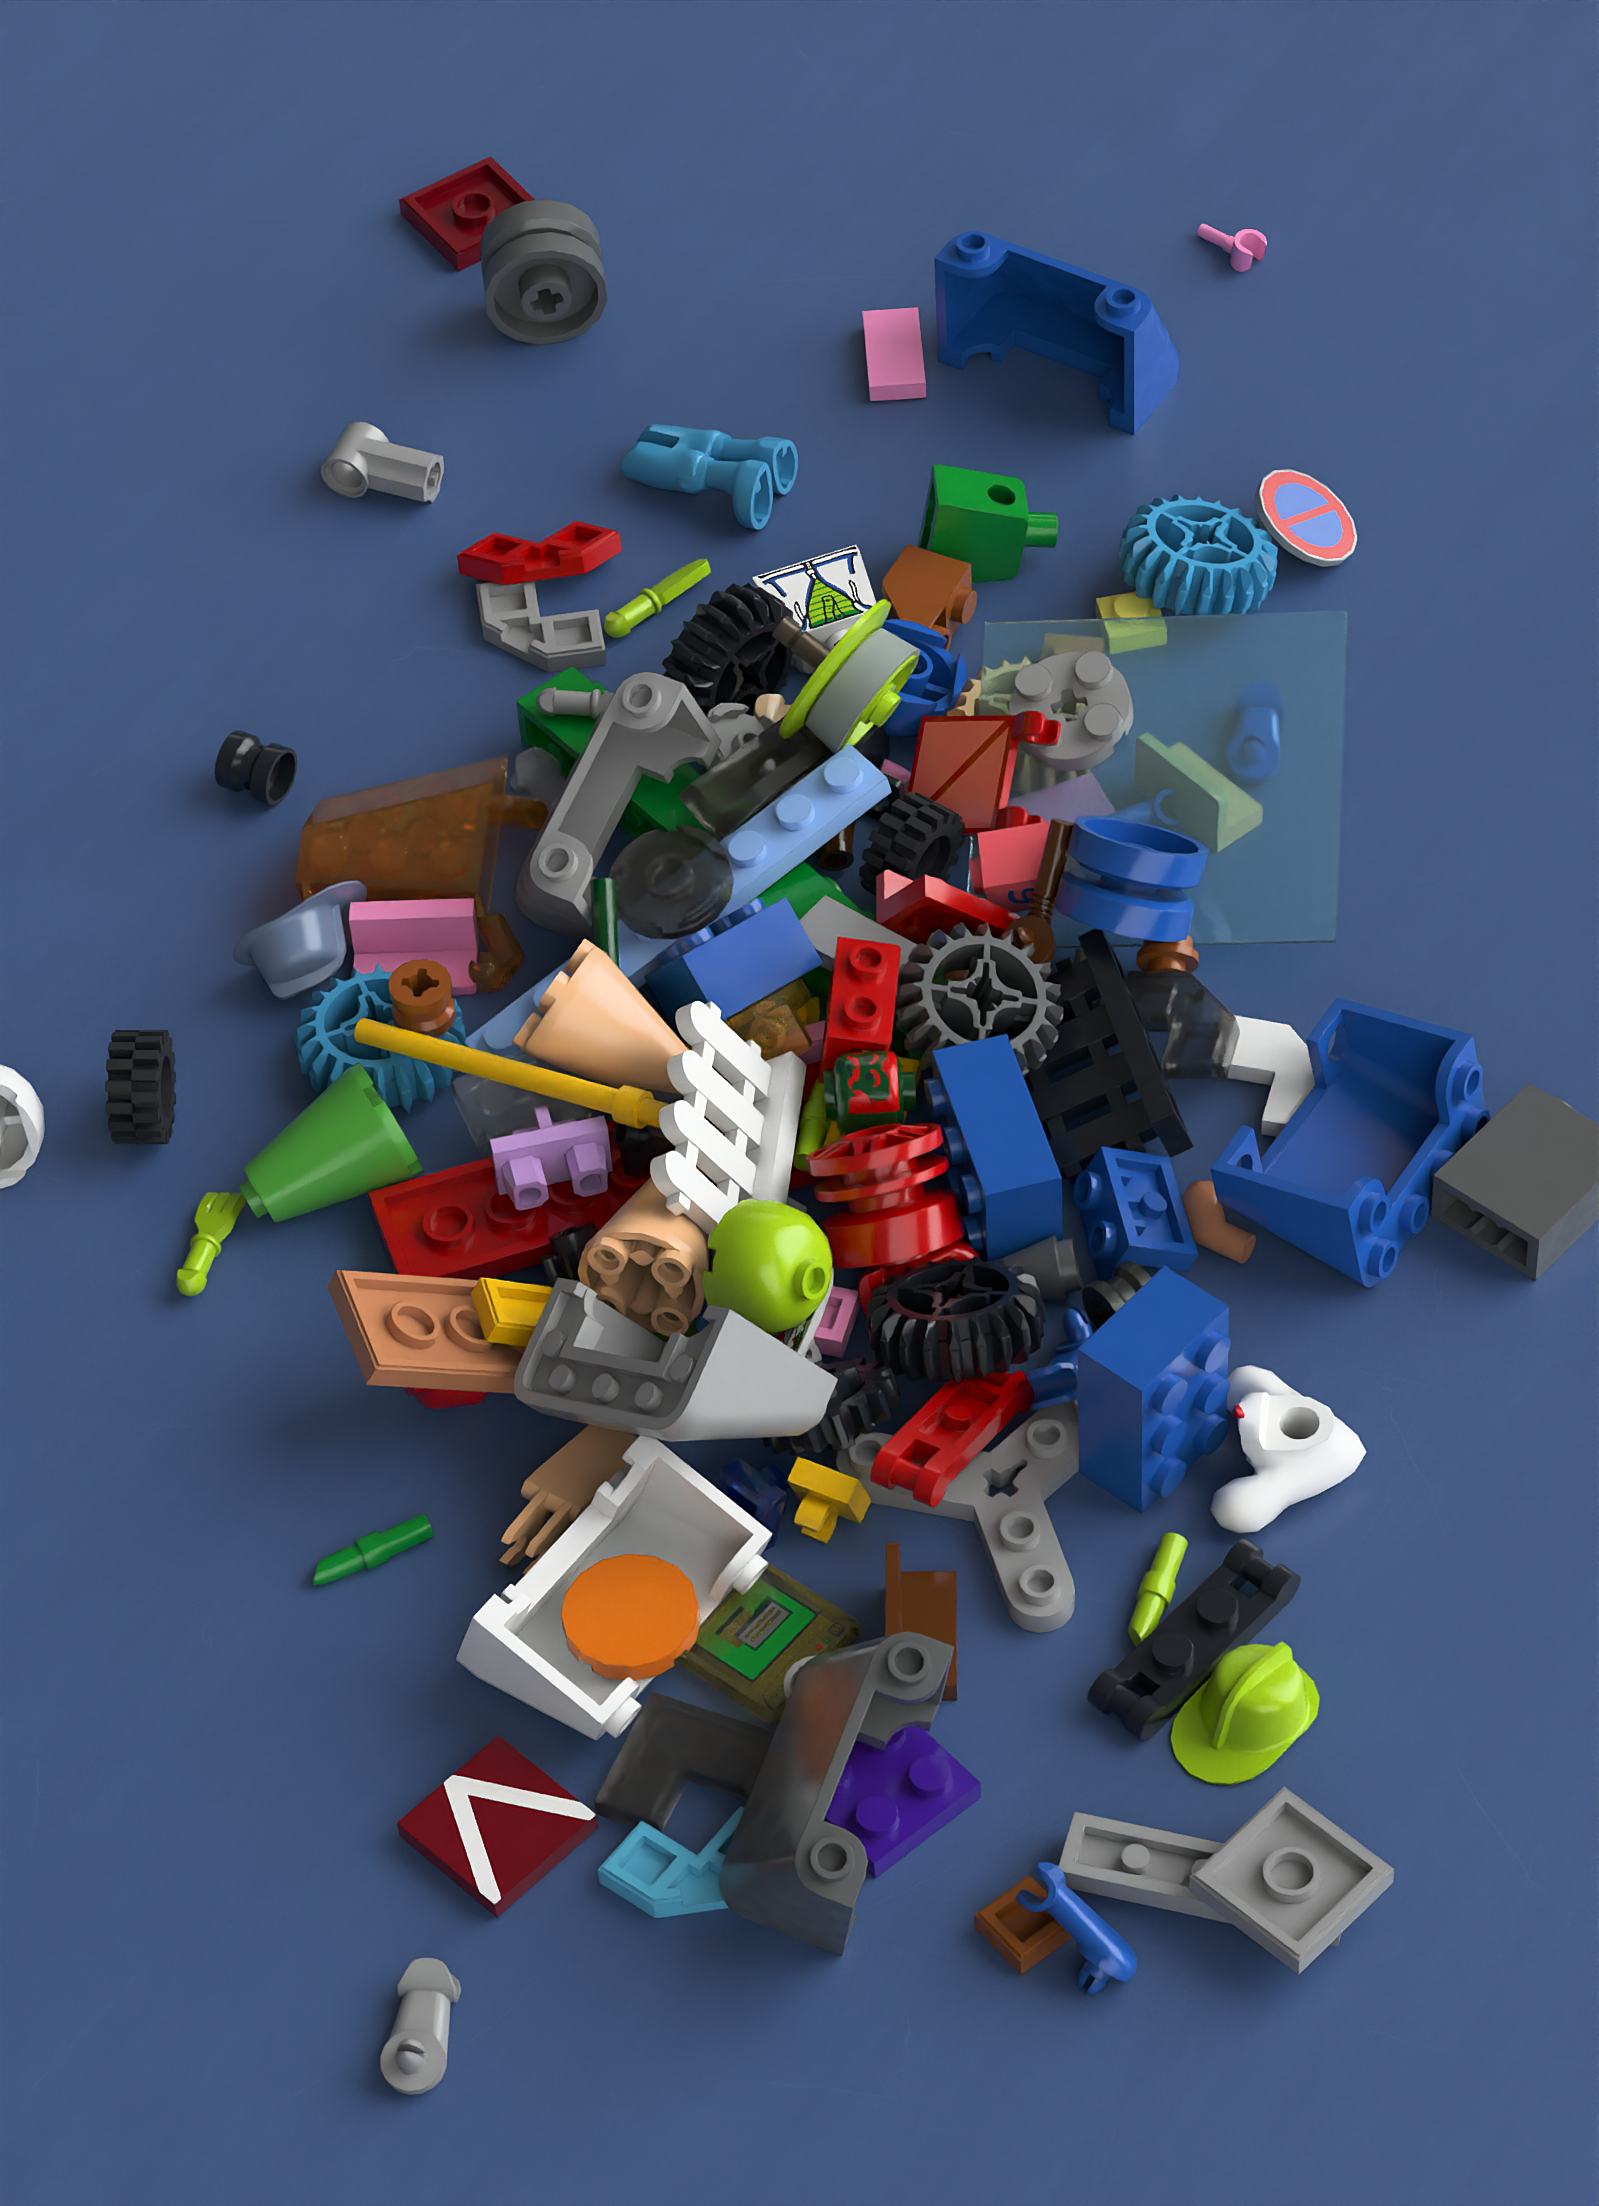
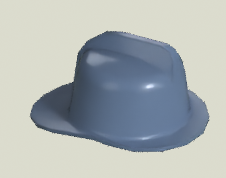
M356 880L344 881L329 886L309 897L280 918L252 930L239 940L234 947V960L242 965L256 966L272 993L279 1000H287L322 985L330 977L334 976L343 963L347 950L343 925L349 921L350 902H365L367 897L365 884Z

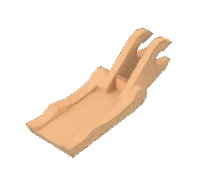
M589 1424L525 1480L521 1490V1496L530 1500V1502L508 1527L501 1539V1542L507 1545L515 1541L516 1543L507 1550L499 1561L512 1567L519 1563L525 1555L533 1558L539 1554L538 1558L532 1561L524 1570L523 1574L526 1575L591 1504L597 1489L605 1481L609 1482L619 1470L623 1471L627 1462L622 1457L638 1437L628 1432ZM549 1513H554L552 1517L547 1521V1523L543 1526Z

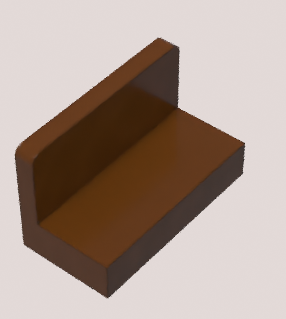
M886 1542L885 1636L908 1631L923 1634L954 1646L942 1701H957L956 1571H902L900 1542Z

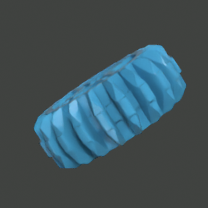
M1173 495L1170 502L1162 498H1154L1151 505H1139L1136 514L1130 516L1128 525L1124 526L1120 541L1118 568L1124 572V583L1131 587H1136L1137 597L1151 598L1154 608L1166 607L1175 611L1176 617L1181 614L1192 615L1197 622H1200L1203 617H1211L1215 621L1222 623L1227 615L1235 619H1243L1246 611H1258L1261 601L1266 600L1268 592L1273 588L1277 574L1275 570L1278 563L1276 558L1278 548L1271 543L1272 536L1269 532L1260 529V521L1255 518H1244L1242 516V509L1223 507L1220 500L1215 503L1205 502L1199 495L1194 500H1185L1180 495Z
M379 962L373 973L361 974L353 967L349 980L342 981L330 977L329 987L327 988L328 992H312L310 1007L301 1009L299 1028L296 1029L295 1044L297 1054L299 1055L300 1070L302 1074H305L306 1081L311 1082V1087L315 1090L318 1097L348 1068L360 1062L374 1083L372 1086L376 1093L385 1101L388 1108L400 1105L409 1113L413 1100L419 1098L432 1103L435 1088H450L451 1078L453 1077L452 1072L457 1070L355 1041L354 1030L361 1018L395 1026L392 1013L393 1002L390 999L388 984L392 972H385ZM453 998L456 1019L448 1031L435 1038L464 1046L466 1041L465 1025L463 1024L460 1006L457 1005L456 999Z

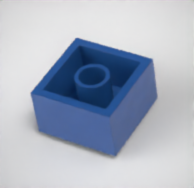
M761 897L657 954L662 966L645 975L644 978L675 1033L681 1041H684L677 1029L675 1020L676 1012L679 1008L695 1001H700L704 1004L712 1001L721 1010L720 1019L724 1021L820 966L823 962L787 898L785 897L766 907Z

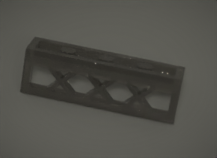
M784 717L694 780L678 795L718 843L834 755L807 725L790 738L783 739L779 735V728Z

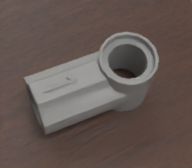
M353 422L348 424L321 465L320 473L323 481L330 489L345 497L357 498L363 496L369 488L422 502L433 503L440 491L441 479L445 470L443 456L389 443L383 432L375 426L365 422Z

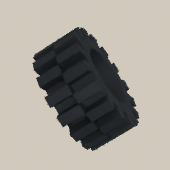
M909 792L904 794L903 801L897 799L891 804V814L884 812L879 821L882 826L878 832L872 830L868 840L872 841V845L870 848L864 849L861 859L866 861V863L859 868V876L863 878L860 883L867 892L875 896L876 876L885 870H890L913 881L926 874L930 877L942 879L947 883L951 877L947 873L950 866H956L960 858L959 855L955 854L956 850L963 847L965 838L961 834L965 831V823L961 822L962 817L959 814L920 793L915 792L913 794Z
M115 1030L111 1035L112 1042H109L108 1046L110 1059L106 1061L108 1081H105V1092H108L106 1113L110 1114L108 1127L109 1131H112L111 1139L115 1144H168L169 1138L172 1137L173 1133L172 1123L175 1121L173 1107L176 1104V1093L174 1092L176 1072H174L173 1068L175 1054L172 1052V1038L169 1037L168 1030Z

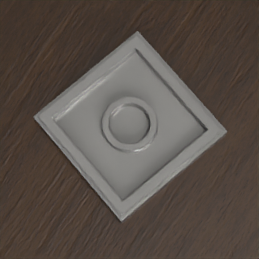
M1283 1787L1189 1876V1891L1299 1975L1393 1883L1394 1868L1286 1787Z

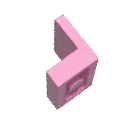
M474 898L350 902L349 925L354 949L353 967L361 974L373 973L378 962L385 972H393L400 965L411 960L427 959L440 963L448 970L452 982L451 996L473 995L477 992L479 933Z

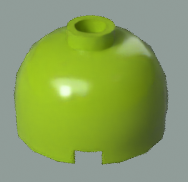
M753 1198L742 1200L724 1214L712 1232L707 1246L709 1249L716 1250L712 1272L703 1270L702 1286L707 1304L731 1309L768 1334L783 1332L800 1326L822 1303L831 1282L832 1253L828 1238L810 1215L774 1200L761 1201Z

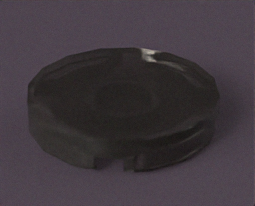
M676 826L677 831L661 833L659 828L642 834L624 847L612 864L609 878L615 880L617 916L632 932L650 939H678L697 933L719 917L731 899L735 879L725 848L712 834L692 826Z

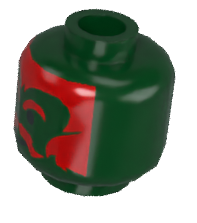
M892 1051L843 1053L836 1058L833 1070H823L826 1122L836 1121L837 1128L843 1135L879 1125L892 1123L903 1125L904 1111L916 1110L915 1073L901 1072L900 1059Z

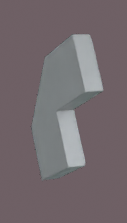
M534 581L510 585H500L492 582L476 584L484 640L548 673L564 671L572 666L575 669L607 665L598 609L540 617Z

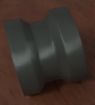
M1125 1261L1114 1269L1111 1279L1106 1282L1095 1280L1082 1290L1084 1308L1097 1330L1151 1279L1150 1275L1139 1264L1133 1261Z

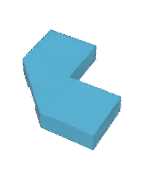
M741 1806L698 1855L641 1820L599 1867V1883L654 1918L728 1908L722 1899L719 1881L723 1861L744 1808Z

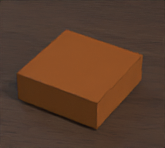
M1030 1875L974 1914L975 1929L1020 1975L1072 1938L1046 1910L1033 1912L1024 1908L1016 1900L1017 1894L1022 1889L1040 1897L1048 1896V1893Z

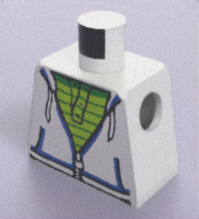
M856 545L752 577L754 587H761L782 600L787 608L793 611V619L800 624L802 632L807 631L830 650L834 648L855 622L876 604L860 551ZM795 653L792 655L797 662L796 667L801 673L812 674L816 671Z

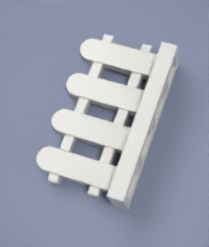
M695 1001L679 1008L675 1016L677 1029L682 1038L692 1047V1050H687L671 1057L667 1063L669 1079L675 1089L684 1096V1099L664 1106L659 1111L660 1128L664 1136L676 1148L675 1151H670L653 1158L650 1163V1174L657 1189L667 1197L666 1207L675 1216L682 1213L686 1214L709 1235V1243L712 1232L724 1214L742 1200L753 1198L761 1201L774 1200L783 1204L787 1203L807 1065L792 1051L764 1061L760 1057L762 1048L752 1039L744 1042L720 1019L721 1010L712 1001L706 1004ZM712 1066H713L720 1074H722V1075L733 1085V1087H732L723 1077H721V1076L712 1068ZM704 1116H706L717 1128H719L725 1134V1136H723L712 1124H710L704 1118ZM696 1166L700 1170H702L711 1180H713L717 1184V1187L712 1182H710L701 1172H699L696 1169ZM713 1250V1251H712V1257H711V1263H710V1270H709L710 1272H712V1270H713V1259H714L716 1250Z

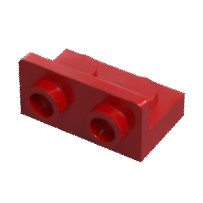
M885 870L876 876V923L918 945L920 943L926 945L930 935L938 929L949 936L953 927L961 922L964 923L972 936H974L979 925L988 922L992 937L997 938L1005 932L1011 923L1021 918L1020 915L1001 908L990 900L976 897L946 884L942 879L930 877L926 874L914 881L890 870Z
M838 936L828 989L818 1083L824 1084L823 1070H833L834 1062L840 1054L862 1052L863 1049L889 1051L892 1040L901 952L898 945Z

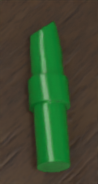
M422 1513L379 1533L375 1530L355 1539L354 1544L320 1559L316 1568L313 1586L342 1579L364 1568L368 1571L388 1562L389 1557L434 1538L433 1530L427 1517Z

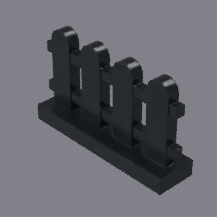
M1097 928L1078 936L1086 959L1073 964L1070 957L1055 963L1058 972L1048 976L1045 982L1061 985V995L1054 1004L1064 1008L1063 1015L1073 1010L1076 1018L1055 1027L1059 1031V1037L1051 1050L1046 1051L1047 1057L1042 1065L1034 1071L1028 1069V1073L1024 1078L1026 1085L1032 1084L1034 1092L1030 1093L1043 1130L1044 1132L1050 1131L1052 1136L1048 1143L1062 1181L1068 1179L1072 1186L1075 1185L1078 1175L1086 1170L1101 1146L1147 1153L1144 1143L1159 1137L1170 1157H1174L1194 1147L1122 964L1104 931ZM1102 998L1104 1005L1091 1010L1089 1003ZM1008 1028L1006 1033H990L987 1038L1007 1034L1009 1039L1016 1038L1021 1034L1022 1030ZM1120 1043L1122 1051L1110 1057L1107 1049ZM1089 1057L1092 1058L1093 1065L1050 1084L1049 1075ZM1138 1090L1141 1098L1128 1104L1125 1096ZM1110 1104L1112 1112L1068 1131L1067 1122Z

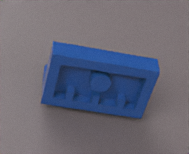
M1101 1146L1086 1170L1078 1175L1073 1191L1074 1203L1080 1210L1087 1235L1088 1253L1094 1260L1099 1280L1106 1282L1111 1279L1114 1269L1125 1261H1133L1142 1266L1156 1268L1167 1266L1171 1270L1187 1272L1198 1257V1252L1170 1158L1168 1156Z

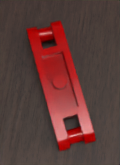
M1017 1370L1014 1374L992 1372L986 1374L984 1380L973 1377L963 1379L959 1384L955 1380H949L881 1448L872 1465L870 1473L871 1482L889 1490L900 1486L913 1492V1500L933 1508L936 1507L942 1500L952 1480L1018 1412L1025 1414L1031 1407L1030 1405L1034 1401V1391L1031 1383L1025 1378V1372Z

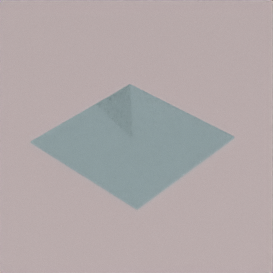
M1317 611L985 623L979 715H1009L1010 697L1016 688L1015 678L1024 666L1036 664L1047 657L1059 653H1086L1089 651L1105 654L1109 658L1111 665L1122 674L1128 685L1134 710L1132 726L1127 736L1124 731L1121 739L1113 746L1114 753L1102 763L1087 769L1058 771L1046 767L1044 760L1035 758L1031 753L1028 756L1018 744L1007 806H1020L1028 811V815L1042 816L1044 822H1049L1052 818L1074 823L1077 817L1088 815L1133 820L1185 835L1203 844L1209 849L1202 881L1199 886L1182 890L1196 904L1188 934L1193 939V946L1336 943L1348 612ZM1076 701L1067 702L1057 710L1056 714H1064L1066 721H1074L1078 719V710L1087 706ZM971 837L970 858L979 857L978 837ZM1068 854L1064 871L1082 867ZM969 863L967 893L987 899L985 893L975 895ZM1056 908L1051 910L1054 912L1053 916L1050 917H1052L1051 928L1056 936V949L1082 948L1078 936L1095 928L1061 914ZM1024 910L1013 913L1020 915L1022 918L1027 917L1028 912L1031 911ZM1104 931L1112 947H1143V939Z

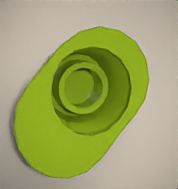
M1282 1641L1275 1647L1249 1644L1233 1649L1222 1657L1214 1668L1211 1677L1183 1705L1173 1721L1170 1740L1176 1760L1189 1775L1208 1784L1235 1785L1253 1780L1271 1767L1297 1738L1307 1731L1318 1715L1320 1696L1314 1681L1293 1660L1292 1650L1289 1645Z

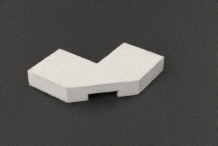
M1227 1014L1213 1060V1075L1270 1085L1271 1090L1262 1117L1261 1134L1277 1137L1315 1086L1307 1045L1290 1025Z

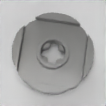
M1097 651L1059 653L1047 657L1036 664L1024 666L1015 678L1016 688L1010 697L1009 715H1017L1023 711L1032 710L1044 714L1045 720L1055 719L1061 722L1059 740L1055 746L1019 742L1020 748L1028 756L1031 753L1035 758L1044 760L1046 767L1058 771H1078L1098 765L1114 753L1113 746L1121 739L1124 731L1127 736L1132 726L1134 710L1128 685L1122 674L1111 665L1109 658L1103 653ZM1076 701L1087 706L1078 710V719L1074 721H1066L1064 714H1056L1057 710L1067 702Z

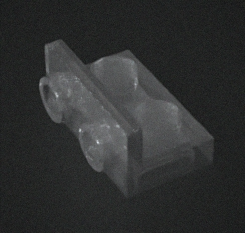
M524 1051L508 1057L512 1060L589 1081L588 1078L535 1059ZM471 1074L452 1081L449 1087V1091L481 1156L491 1152L490 1139L512 1135V1131L534 1127V1107L546 1105L552 1123L572 1118L580 1121L589 1119L594 1114L591 1108Z

